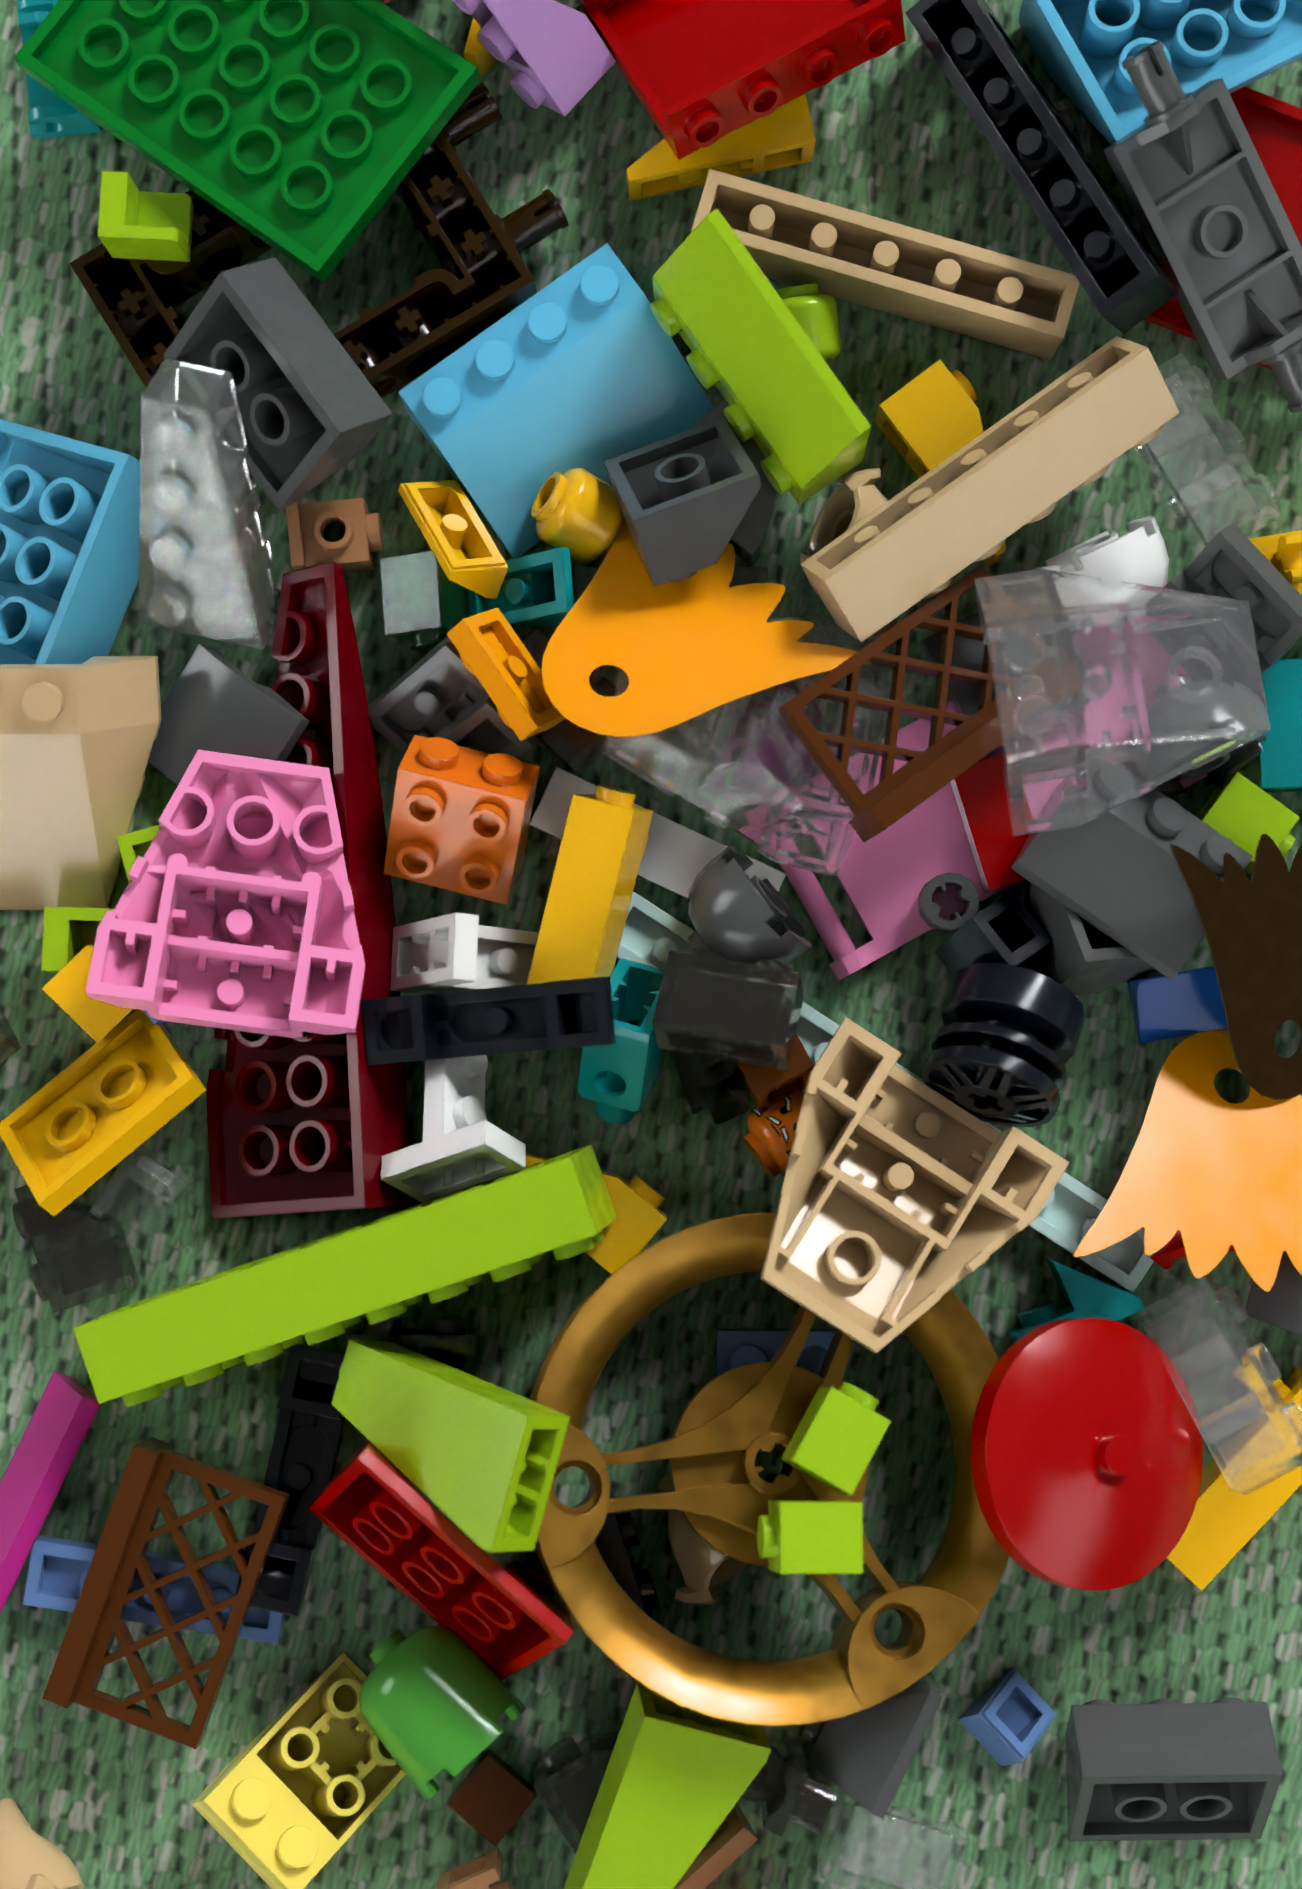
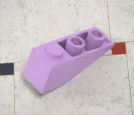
M452 0L463 12L469 15L472 14L481 27L477 33L479 41L494 58L502 63H506L514 75L509 81L511 87L526 104L534 109L543 105L566 116L616 62L586 14L555 0Z

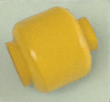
M582 468L570 469L563 475L559 472H554L539 489L531 508V515L536 519L535 528L538 538L552 548H570V558L585 564L591 563L603 553L607 554L624 522V515L613 487Z

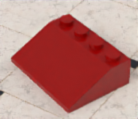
M368 1439L308 1507L314 1515L434 1621L457 1635L501 1680L562 1646L574 1633L570 1614L560 1599L555 1596L556 1593L545 1576L535 1570L524 1569L507 1552L490 1553L481 1549Z

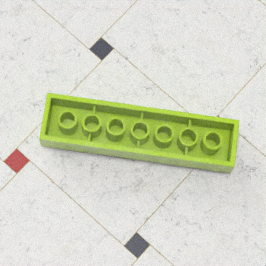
M592 1144L529 1165L525 1169L419 1203L119 1307L74 1327L73 1330L98 1404L122 1397L125 1407H130L164 1394L163 1390L184 1382L185 1386L189 1387L223 1374L224 1369L235 1366L244 1360L246 1366H251L285 1353L284 1349L302 1342L301 1335L305 1336L307 1345L331 1339L346 1332L345 1328L363 1321L361 1317L363 1314H366L369 1325L390 1319L406 1312V1307L421 1302V1294L428 1293L430 1302L436 1303L468 1291V1286L483 1280L481 1276L483 1273L490 1271L493 1282L524 1273L532 1269V1264L543 1260L542 1253L553 1250L556 1261L593 1249L594 1243L605 1239L602 1230L617 1219V1215Z

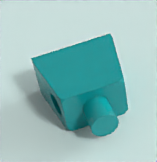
M623 958L619 959L611 973L610 982L616 1044L582 1047L577 1092L582 1098L597 1102L595 1111L597 1116L603 1121L612 1124L627 1123L633 1118L634 1111L641 1110L662 1067L681 974ZM634 1020L639 1021V1026L632 1025L627 1022Z

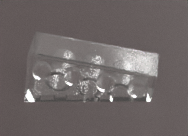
M165 358L141 396L138 623L264 650L276 625L280 589H274L270 571L273 558L269 540L263 539L257 513L261 504L256 483H251L245 456L249 450L231 372Z

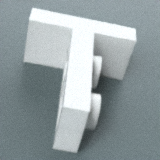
M457 912L393 927L390 991L418 993L434 989L466 991L526 985L539 933L478 925L479 915Z
M487 1055L425 1060L423 1142L381 1156L380 1180L423 1203L526 1168V1144L487 1121L485 1112Z

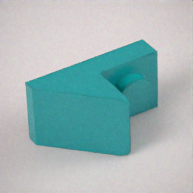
M558 547L506 560L508 570L496 599L485 598L465 588L468 617L498 607L513 630L531 625L557 628L574 605L570 548Z
M1046 1258L1066 1305L1056 1309L1053 1300L1032 1306L1017 1315L1021 1324L1009 1329L1008 1332L1014 1344L1033 1329L1053 1321L1070 1318H1103L1119 1321L1144 1310L1145 1307L1139 1296L1125 1289Z

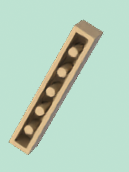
M709 169L691 232L709 213L718 208L767 278L794 286L818 283L819 293H827L835 298L1048 360L1053 358L1064 339L1080 284L1076 275Z
M1118 336L1114 337L801 563L802 568L835 623L861 643L868 638L884 634L897 623L899 615L920 600L929 599L940 594L949 586L951 578L968 565L994 555L1002 547L1004 539L1025 524L1037 522L1048 516L1054 510L1056 502L1078 486L1092 483L1103 476L1108 470V464L1130 448L1142 446L1153 440L1159 434L1161 426L1179 414V411L1149 348Z

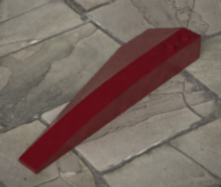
M331 562L283 574L271 656L278 660L276 681L271 689L310 721L285 762L326 767L330 771L344 848L343 854L347 876L354 901L356 925L365 961V975L356 1033L324 1035L304 1032L303 1037L288 1038L215 1028L214 1038L227 1040L225 1071L209 1069L206 1090L211 1219L412 1206L411 1196L380 1180L381 1156L409 1147L405 1062L367 1065L362 1000L401 996V992L390 991L393 927H396L391 876L383 874L387 836L359 651L342 564Z

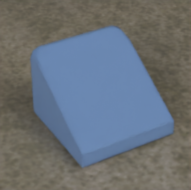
M1013 1667L967 1709L958 1720L1000 1766H1006L1024 1761L1057 1714Z

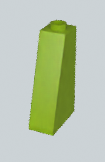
M349 1340L344 1360L340 1366L332 1405L481 1549L490 1553L534 1551L570 1416L394 1342Z
M637 1684L563 1889H674L767 1762L771 1746L764 1726L711 1717L681 1706L646 1686Z

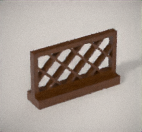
M981 564L786 702L778 711L855 817L849 823L865 843L893 825L1082 684L1067 663L1059 669L1055 666ZM972 587L989 608L987 628L956 622L959 596ZM945 607L944 620L931 617ZM1000 625L1005 630V632L1000 631ZM917 627L942 633L938 664L907 657L910 631ZM954 636L985 642L982 673L951 666ZM896 642L895 655L882 652ZM998 644L1018 648L1033 671L1021 680L996 676L995 666ZM867 662H872V664L893 668L889 699L857 693L861 666ZM905 670L937 677L933 708L902 702ZM847 677L845 690L832 688ZM949 679L980 685L978 708L975 714L970 716L946 711ZM993 688L1005 690L1004 693L992 701ZM816 698L844 703L840 736L818 732L802 708ZM855 706L888 712L884 744L852 738ZM900 715L931 721L929 747L926 750L920 752L896 747ZM944 723L957 726L943 736ZM829 746L838 748L837 757L834 755ZM850 750L882 757L879 784L865 794L861 792L847 772ZM895 759L908 762L893 773Z
M149 1437L132 1448L42 1699L68 1708L75 1702L196 1749L202 1742L290 1494L173 1451L175 1445ZM175 1471L196 1478L208 1504L179 1518L167 1493ZM215 1486L231 1491V1493L220 1498ZM242 1496L268 1505L269 1507L260 1531L239 1540L223 1505ZM161 1510L166 1524L154 1529ZM212 1511L227 1546L197 1560L182 1525ZM170 1531L186 1566L156 1580L145 1552L151 1539ZM255 1543L248 1562L243 1548ZM231 1554L242 1577V1582L238 1593L216 1602L201 1568ZM139 1573L144 1586L132 1591ZM190 1574L204 1609L175 1622L160 1587ZM148 1593L163 1628L134 1642L124 1621L123 1614L128 1602ZM233 1605L226 1624L221 1610ZM209 1617L220 1644L216 1655L194 1665L179 1630ZM116 1636L121 1648L110 1653ZM167 1636L182 1671L153 1684L138 1650ZM125 1656L140 1691L120 1699L97 1690L105 1665ZM211 1668L204 1686L198 1673ZM186 1680L197 1703L191 1725L167 1717L157 1693ZM144 1699L148 1706V1709L138 1706L135 1703Z

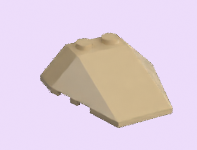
M93 656L82 664H0V910H44V906L109 907L122 864V856L116 837L129 833L136 803L141 796L146 778L144 774L153 742L157 738L162 720L158 656Z
M845 1017L808 1076L760 1279L868 1350L877 1353L937 1303L946 1292L965 1276L975 1271L988 1260L989 1256L1010 1238L1038 1217L1070 1162L1014 1126L1001 1133L895 1065L902 1054L901 1052Z

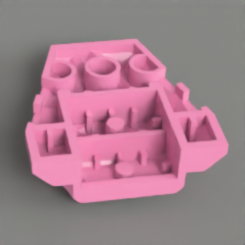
M198 750L159 818L161 827L144 857L138 855L128 875L131 880L113 912L107 910L97 928L86 995L118 1007L146 1010L150 1017L168 1022L288 1038L303 1037L304 1032L324 1035L356 1033L365 975V961L356 925L354 901L347 876L343 854L344 848L329 768Z

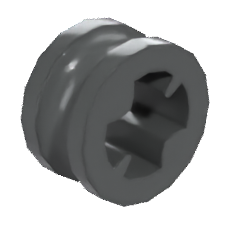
M956 873L937 875L923 886L918 898L920 916L928 926L937 931L950 932L959 929L971 917L976 915L979 907V896L976 887L968 878ZM945 885H952L957 888L956 899L965 903L961 916L958 912H953L950 914L951 920L939 917L940 906L932 902L934 891L937 890L939 893L945 892L947 890Z

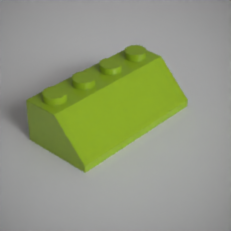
M718 208L715 209L697 225L652 276L655 300L650 303V308L666 334L672 337L679 333L692 351L686 358L700 383L706 389L715 385L729 405L723 409V412L738 437L743 442L752 437L766 458L760 461V465L772 486L781 495L789 490L800 505L863 462L871 425Z

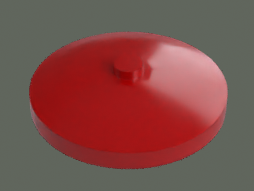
M1070 1318L1046 1323L1033 1329L1016 1341L999 1359L982 1389L976 1406L971 1432L970 1461L976 1497L986 1523L997 1542L1019 1566L1032 1575L1058 1586L1089 1591H1104L1123 1587L1146 1576L1158 1567L1178 1544L1189 1524L1198 1499L1202 1477L1203 1445L1197 1410L1187 1384L1176 1365L1153 1340L1133 1327L1118 1321L1103 1318Z

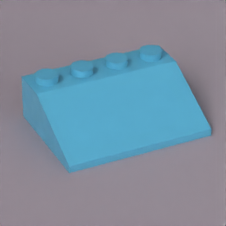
M1023 0L1018 19L1019 25L1047 74L1111 145L1143 125L1144 118L1148 116L1127 70H1124L1121 63L1131 55L1136 57L1135 52L1153 42L1162 41L1166 56L1185 94L1192 93L1209 81L1220 78L1223 79L1231 94L1302 57V0Z
M608 243L398 392L405 411L455 480H458L463 491L513 559L524 556L542 543L538 538L535 528L536 519L531 515V508L539 489L554 472H559L563 475L570 469L582 468L612 486L604 461L695 428L713 408L712 403L674 341L666 334L656 320L647 297Z
M0 419V664H82L93 656H109L177 483L129 454Z

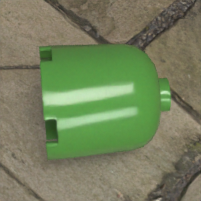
M440 1625L423 1627L408 1638L399 1629L391 1634L369 1655L377 1666L364 1680L359 1695L360 1710L367 1724L426 1801L441 1789L433 1778L442 1769H445L450 1776L453 1775L455 1777L504 1732L495 1721L505 1712L513 1721L526 1710V1707L505 1683L457 1635Z

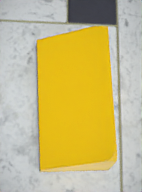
M458 480L400 483L398 492L447 578L485 598L496 599L507 573L508 565Z

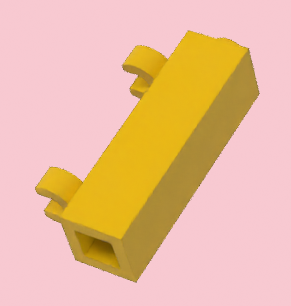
M597 785L595 795L573 794L526 985L610 976L613 972L641 858H644L650 834L648 830L653 810L633 805L636 794L604 785Z
M1249 1355L1233 1372L1264 1404L1202 1469L1201 1484L1194 1512L1184 1534L1167 1557L1201 1591L1302 1485V1368L1300 1367L1283 1383L1261 1360H1256L1253 1356Z

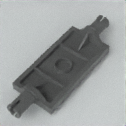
M1158 40L1135 52L1136 57L1131 55L1121 63L1124 70H1127L1148 116L1144 118L1143 125L1104 149L1103 152L1161 269L1178 293L1175 297L1216 380H1228L1248 366L1259 362L1263 365H1270L1288 402L1290 412L1302 411V246L1223 79L1211 80L1194 92L1185 94L1163 49L1164 45L1161 40Z

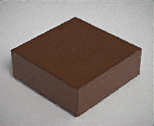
M488 1749L449 1796L446 1805L496 1847L535 1800L538 1790Z

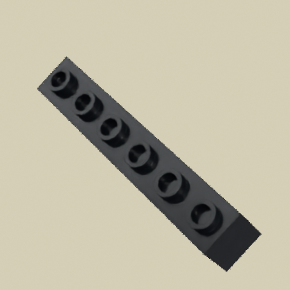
M920 0L906 12L909 20L1102 317L1125 334L1178 294L985 0Z

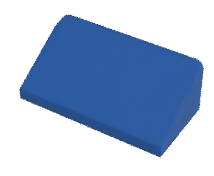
M1214 966L1181 971L1171 980L1165 975L1127 981L1139 1043L1227 1028Z

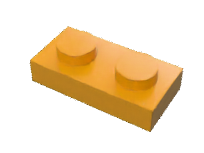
M498 607L462 619L447 633L459 651L460 659L465 668L477 677L495 703L501 720L515 732L520 741L554 728L565 719L552 705L544 689L540 667Z

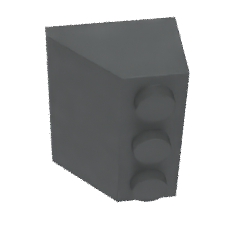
M276 257L220 272L163 355L278 511L290 506L358 456L393 414Z
M1093 745L1054 787L1011 869L1171 980L1183 968L1205 938V934L1189 890L1175 862L1170 845H1176L1194 855L1211 869L1222 882L1224 881L1223 862L1225 853L1232 855L1244 872L1252 855Z
M1229 1697L1215 1700L1212 1703H1180L1174 1699L1163 1698L1153 1700L1148 1704H1116L1110 1700L1098 1699L1083 1705H1072L1066 1730L1068 1841L1261 1839L1282 1778V1770L1267 1702H1244L1241 1699Z

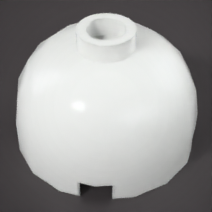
M1149 516L1126 523L1130 533L1119 537L1118 533L1109 534V531L1098 534L1046 560L1047 566L1036 567L1034 569L1035 575L1052 608L1068 622L1081 627L1090 628L1106 624L1110 634L1122 632L1143 622L1146 616L1142 608L1160 595L1168 579L1169 558L1164 539L1154 517Z

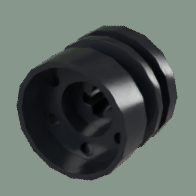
M975 963L959 969L953 978L941 1014L944 1027H941L933 1038L931 1045L932 1053L927 1058L922 1072L924 1083L985 1122L1008 1127H1034L1048 1123L1057 1112L1060 1102L1059 1091L1065 1085L1067 1079L1065 1063L1075 1052L1084 1022L1083 1004L1071 990L1048 976L1024 967L1003 963Z

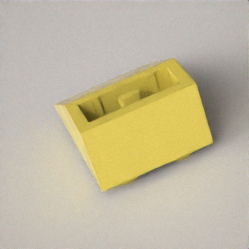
M344 1652L252 1740L191 1803L271 1889H304L406 1775L367 1724L361 1713L359 1695L362 1684L367 1676Z

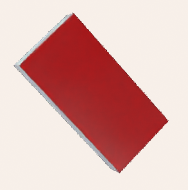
M1009 751L979 760L951 781L985 893L1027 880L1012 870L1011 867L1034 826V820L1013 753Z

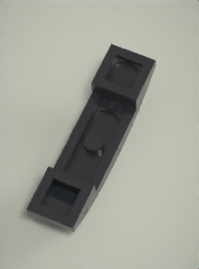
M610 976L362 1000L367 1065L616 1044Z
M299 1344L290 1347L277 1404L280 1412L264 1480V1485L290 1495L250 1604L252 1608L296 1617L300 1615L323 1527V1522L308 1507L333 1479L345 1417L332 1405L340 1366L345 1356L344 1353ZM259 1503L253 1534L260 1531L269 1507L268 1505ZM255 1543L246 1546L245 1555L248 1562ZM241 1575L239 1576L236 1593H238L242 1582Z

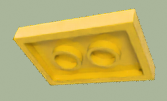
M137 1009L112 1029L99 1043H95L0 1122V1136L38 1205L55 1217L207 1089L165 1026L154 1025L142 1010Z

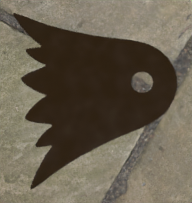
M1262 834L1257 846L1250 882L1240 864L1229 853L1224 854V881L1222 882L1211 869L1194 855L1171 844L1170 848L1175 862L1189 890L1205 934L1223 1002L1230 1043L1242 1076L1260 1095L1271 1099H1289L1301 1094L1302 843L1289 871L1286 861L1275 842L1267 834ZM1292 1020L1300 1028V1044L1297 1051L1291 1057L1282 1058L1278 1055L1275 1048V1036L1281 1024Z

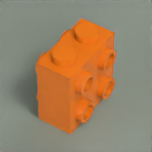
M414 734L397 771L383 874L508 905L522 867L540 766L522 762L509 754H490L458 746L445 738H426Z

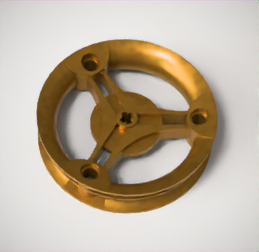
M776 1212L748 1213L719 1218L686 1228L650 1246L598 1284L573 1311L555 1337L540 1367L530 1400L570 1416L535 1550L549 1583L579 1627L622 1670L650 1690L686 1708L711 1717L734 1722L770 1726L811 1724L841 1718L875 1706L902 1692L925 1676L955 1649L974 1626L993 1596L1007 1565L1009 1555L997 1542L981 1512L972 1479L970 1442L973 1419L980 1394L999 1359L972 1313L952 1289L946 1292L937 1303L903 1331L928 1365L941 1392L949 1417L955 1460L954 1491L949 1518L939 1547L919 1583L894 1581L879 1562L863 1532V1571L875 1586L874 1588L862 1594L853 1602L834 1574H808L825 1592L842 1617L837 1625L831 1650L792 1660H748L714 1653L672 1634L651 1619L630 1599L603 1561L594 1540L605 1523L607 1513L633 1509L681 1510L694 1531L716 1550L746 1563L768 1566V1558H760L757 1546L759 1515H768V1500H852L862 1502L868 1480L869 1464L852 1495L837 1493L784 1461L780 1474L768 1473L764 1480L758 1475L763 1470L762 1466H755V1458L758 1451L770 1452L775 1446L780 1453L774 1456V1458L781 1460L819 1387L832 1386L837 1390L840 1389L854 1341L836 1329L818 1375L796 1366L816 1318L815 1314L801 1305L789 1331L773 1358L769 1362L752 1363L730 1369L705 1384L692 1397L683 1410L672 1437L630 1450L600 1453L597 1446L582 1431L590 1398L607 1361L637 1323L668 1299L699 1283L721 1276L763 1270ZM669 1459L673 1490L610 1498V1480L606 1466ZM571 1466L578 1467L588 1477L590 1483L589 1492L581 1503L566 1506L557 1499L554 1483L562 1470ZM894 1609L902 1620V1630L895 1642L882 1646L875 1637V1622L882 1612Z

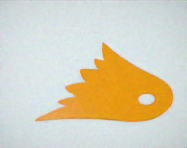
M624 520L613 545L593 579L550 638L543 655L541 673L544 689L552 705L566 719L578 727L596 734L615 737H635L671 728L747 695L789 681L831 671L858 651L825 644L798 642L799 638L814 627L812 622L780 620L768 623L767 619L781 601L786 588L784 585L776 583H751L729 587L735 567L734 546L730 543L727 544L716 564L698 570L692 577L686 580L666 582L654 587L639 557L626 520ZM601 666H616L627 674L629 685L618 696H602L597 694L590 686L589 677L591 673Z
M1228 1030L1198 1032L1184 1039L1171 1051L1163 1063L1156 1079L1138 1138L1120 1179L1098 1218L1083 1237L1073 1257L1086 1256L1103 1250L1129 1237L1143 1227L1144 1254L1147 1256L1163 1248L1179 1230L1187 1262L1195 1278H1201L1212 1271L1224 1258L1231 1244L1250 1277L1263 1291H1270L1274 1285L1283 1251H1286L1293 1266L1302 1276L1301 1094L1289 1099L1275 1100L1260 1095L1249 1085V1095L1244 1102L1238 1104L1229 1103L1219 1096L1214 1085L1215 1076L1220 1070L1230 1068L1240 1072L1234 1057Z

